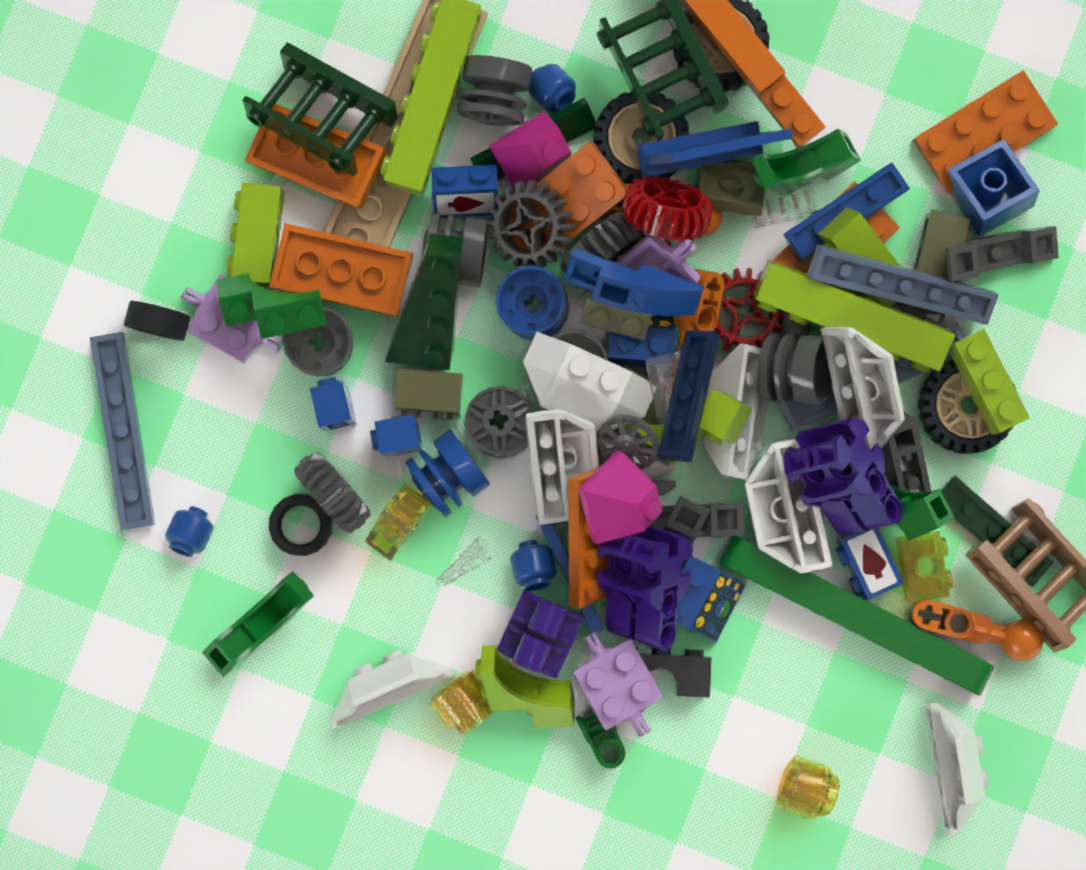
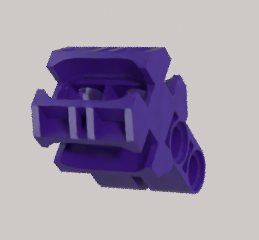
M856 418L799 431L795 439L801 448L793 449L790 447L783 455L784 471L790 483L794 482L799 475L805 484L799 495L804 505L820 506L839 535L898 524L903 517L902 505L883 474L885 472L884 452L878 443L874 444L871 450L868 448L864 438L870 429L864 420Z
M649 526L644 532L599 544L598 557L608 556V568L597 572V584L604 593H607L606 628L608 632L662 651H667L671 648L677 634L679 601L683 599L691 583V573L682 574V561L692 558L693 546L685 536Z
M524 589L497 650L522 667L557 679L584 617Z

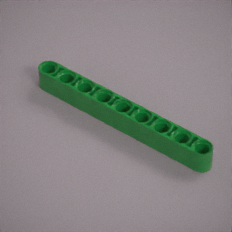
M739 536L731 537L719 561L720 565L976 695L981 696L995 668L994 665L811 572L799 574L759 550L757 545Z

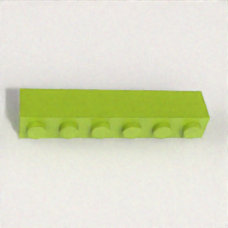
M441 0L440 3L435 1L430 16V21H434L431 33L425 32L420 51L424 52L421 64L415 63L410 82L414 83L411 95L405 94L401 105L400 113H403L404 117L401 126L395 125L391 136L390 144H393L394 148L391 157L385 156L381 167L380 175L384 176L383 180L386 186L421 197L424 196L431 168H433L463 74L465 58L469 55L482 15L480 4L467 0Z
M767 259L753 293L755 300L759 301L758 307L776 313L778 309L790 313L788 318L797 323L807 325L808 321L821 325L820 331L824 327H852L892 354L893 360L898 361L900 356L912 361L910 366L929 373L930 368L940 372L956 336L946 328L839 286L810 279L806 273Z

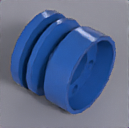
M532 265L516 268L505 276L498 287L496 296L498 314L505 325L522 339L533 340L536 332L552 337L561 330L567 321L570 308L567 293L557 277L545 268ZM537 298L542 307H538L536 313H532L527 305L532 304L533 299Z
M451 429L433 441L434 447L439 454L435 459L423 449L418 452L426 463L424 467L420 468L412 457L405 461L415 486L427 502L445 517L452 514L451 509L444 501L448 497H451L459 508L463 505L457 492L463 487L471 496L475 497L491 485Z

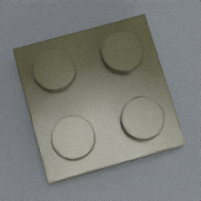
M728 160L701 166L698 188L701 190V193L709 197V200L713 203L712 209L744 215H762L765 188L762 189L753 176V172L756 169L752 162Z

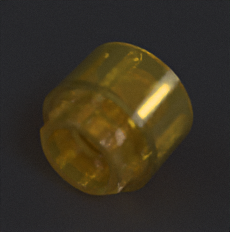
M474 668L469 669L454 679L428 701L447 729L455 727L460 734L468 733L494 712L490 711L487 698H482L481 679L477 680Z
M795 755L790 759L782 774L777 792V806L782 811L809 820H814L817 816H827L833 810L838 798L839 779L835 774L831 773L828 765Z

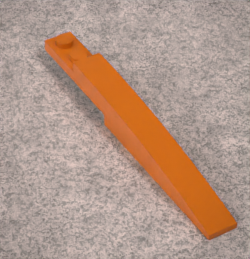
M678 0L681 7L710 41L712 46L716 50L719 49L779 126L783 130L791 129L793 138L791 141L798 149L825 129L826 126L785 76L786 71L728 0Z

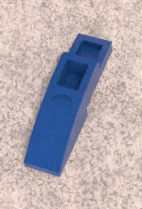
M574 248L570 256L564 278L566 282L593 291L591 299L593 301L627 311L661 316L695 315L704 289L702 285L642 263L638 271L577 248Z

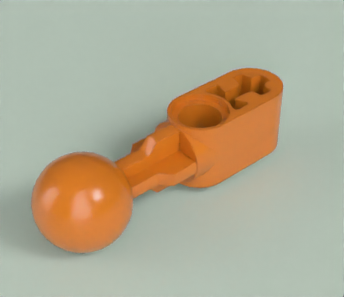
M693 268L700 275L696 284L704 286L695 315L674 316V323L681 330L678 342L681 348L679 360L686 331H713L717 326L724 291V279L717 272ZM679 361L669 366L663 375V389L670 399Z
M918 600L909 609L911 623L921 629L980 645L987 641L999 644L1005 654L1016 661L1032 660L1041 652L1044 639L1041 631L1033 623L1024 619L1014 620L1005 626L992 622L987 615L932 600ZM929 606L928 611L930 613L942 615L940 621L926 619L923 624V618L918 616L919 610H925ZM955 614H961L965 619V627L962 631L956 633L950 627V619Z

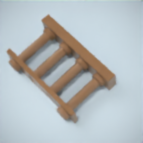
M1027 498L1011 508L1018 519L993 544L985 540L973 546L965 556L1022 619L1033 623L1041 631L1044 643L1055 653L1069 648L1077 640L1070 632V627L1086 611V592L1060 618L1049 609L1047 602L1072 577L1086 591V560L1045 516L1043 508L1030 498ZM1028 528L1041 543L1016 568H1012L1003 558L1002 553ZM1051 553L1063 568L1038 593H1035L1026 583L1025 577Z

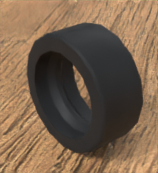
M131 300L128 304L123 325L151 335L184 341L191 317L169 308Z
M293 494L283 498L274 506L269 517V532L272 541L281 551L295 556H308L318 552L327 544L332 534L333 520L312 496ZM296 506H306L313 509L320 521V530L317 536L306 544L290 542L282 531V519L285 513Z

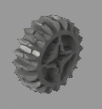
M529 180L525 186L522 181L515 183L514 189L510 186L503 189L505 197L498 195L494 198L499 207H490L488 210L490 214L495 216V219L488 220L487 226H494L495 232L488 234V238H497L498 240L493 250L499 251L504 249L502 259L507 261L513 257L512 264L514 267H520L523 263L524 267L536 265L537 267L544 268L546 267V260L551 264L557 262L556 253L563 255L567 251L562 243H571L573 240L571 236L565 234L566 231L575 229L574 224L566 222V218L573 216V211L564 212L563 210L568 200L565 198L557 201L556 199L560 191L552 189L548 193L549 186L546 182L537 186L535 180ZM530 198L542 203L550 214H540L535 204H531ZM518 203L516 221L509 225L511 211ZM530 220L534 222L542 220V223L535 225L530 230L527 228L519 230L520 226L526 225ZM553 224L550 240L543 247L542 242L545 241L544 231L547 226ZM512 235L521 236L526 246H530L531 251L520 247L514 241Z
M616 212L585 234L569 250V253L561 261V270L566 274L574 248L615 262L637 244L641 236V230L633 228V224H629L626 221L623 212Z
M314 451L309 456H305L300 461V464L294 468V473L300 483L344 532L352 533L354 530L359 529L371 516L368 506L321 453Z

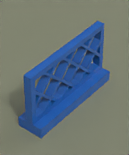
M758 121L638 144L637 151L642 177H650L762 154V145L793 138L791 129L760 132Z

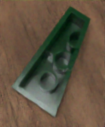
M430 234L403 309L399 315L397 325L390 339L385 362L450 370L455 346L463 237Z

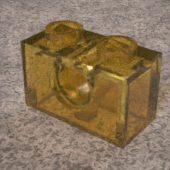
M404 484L382 511L365 543L391 561L411 537L430 507L431 502L424 498L420 492Z
M931 531L910 541L907 540L906 536L895 537L901 578L904 582L902 585L905 602L949 597V589L953 588V578L950 569L945 568L944 556H948V547L945 537H940V531ZM925 556L933 563V569L928 575H923L918 569L919 560Z

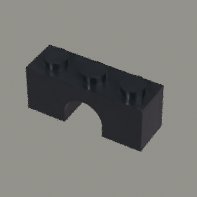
M652 647L651 653H639L649 672L655 669H666L673 674L676 696L710 698L712 658L704 656V650L684 649V655L671 654V648L667 651H662Z

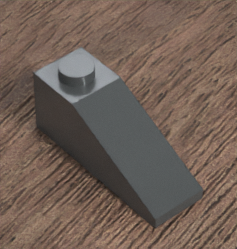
M903 411L905 420L881 448L884 452L886 474L890 484L899 489L910 492L932 491L917 420Z

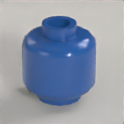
M547 64L536 68L532 72L528 92L547 112H557L573 103L576 96V83L559 65Z
M190 506L188 510H177L165 533V538L170 543L168 547L172 551L186 557H193L194 554L202 553L214 529L211 521L207 519L208 513L194 506Z
M537 540L520 543L518 545L519 549L513 552L510 557L515 583L525 587L527 591L541 590L550 586V581L556 575L551 549L546 545L538 544Z

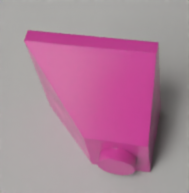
M545 111L489 145L513 189L515 183L522 181L525 186L529 180H535L538 183L571 156V151L559 127Z
M617 450L578 489L592 543L600 544L644 532L663 512L656 485L622 451Z

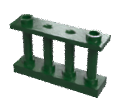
M658 0L654 8L613 28L610 27L606 17L599 19L600 30L596 32L598 40L604 50L610 49L644 117L640 119V122L648 137L653 135L656 141L663 140L664 132L661 127L704 106L706 108L712 107L715 114L727 109L729 100L678 0ZM659 19L662 21L668 20L673 30L669 32L670 36L625 57L617 41L618 39ZM674 48L677 50L682 48L687 58L683 66L640 86L632 70L633 68ZM689 77L691 79L697 78L702 88L699 90L698 95L657 115L654 114L647 100L648 97Z
M287 42L280 50L284 72L259 103L246 95L242 99L246 117L255 126H265L327 161L328 165L339 173L345 171L354 177L358 170L355 157L352 154L375 123L382 122L392 127L398 119L395 101ZM302 78L311 84L287 117L271 110L294 79ZM327 92L335 96L338 101L316 130L312 133L298 125L321 93L325 94ZM354 107L362 111L365 116L341 148L325 140L348 108L352 109Z

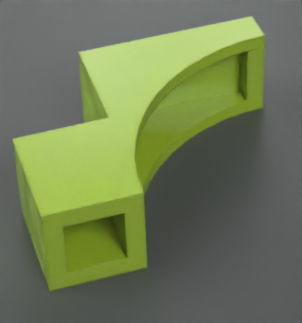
M713 389L705 401L695 450L703 436L721 445L723 440L734 444L753 408L724 392ZM628 423L625 425V428L633 429L635 425ZM665 424L650 425L656 432L660 444ZM641 428L638 429L642 437L647 436V433ZM651 441L642 444L643 447L649 448L650 445L652 446ZM667 461L673 465L676 463V461Z
M495 645L482 646L481 659H476L475 673L477 680L481 679L482 698H487L490 711L526 710L527 715H532L535 728L574 726L575 695L571 680H554L530 675L513 667L504 660Z

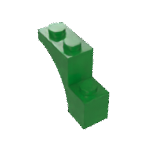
M838 128L802 146L800 149L796 148L774 155L761 154L752 160L756 169L753 172V176L762 189L766 188V190L772 193L774 192L786 197L818 177L830 180L862 160L847 132Z
M249 273L217 280L218 298L226 327L257 321L261 339L327 325L320 290L300 293L271 291L253 282Z
M890 484L902 505L903 517L898 526L904 532L908 541L936 530L955 518L940 488L929 492H910Z
M294 571L290 572L256 605L216 637L203 650V655L222 677L226 676L246 660L263 642L285 626L314 597L313 593Z

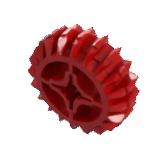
M642 177L641 180H634L625 192L623 215L629 224H633V228L643 230L645 235L651 234L656 239L664 238L668 242L670 240L683 242L684 239L694 241L695 238H702L703 233H706L707 228L710 226L713 203L706 194L701 193L699 188L691 187L690 183L684 184L679 179L671 180L668 177Z
M735 268L732 280L726 272L721 274L724 279L723 294L735 287H749L743 299L736 300L722 297L721 307L732 317V324L728 332L721 325L718 318L717 326L713 331L720 335L719 342L721 339L726 341L722 349L724 352H728L731 344L736 345V347L739 344L751 346L756 344L758 348H762L764 339L768 334L772 333V331L780 333L783 330L782 325L776 322L779 319H783L786 315L779 313L777 310L776 313L770 312V316L767 318L756 307L753 293L762 271H760L756 279L752 278V268L746 269L745 277H741L739 268ZM750 298L751 300L748 304L750 309L748 312H752V315L746 316L737 326L739 320L737 315L739 312H736L735 309L741 308ZM746 324L760 325L765 328L762 333L754 337H737L742 327Z

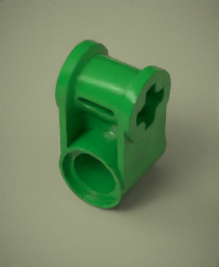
M594 711L583 717L580 715L575 716L585 740L590 744L600 765L610 769L620 766L625 759L626 752L616 731V725L608 730H604L601 723L589 727L590 724L598 721ZM606 744H615L620 749V756L616 761L607 762L602 758L601 750Z

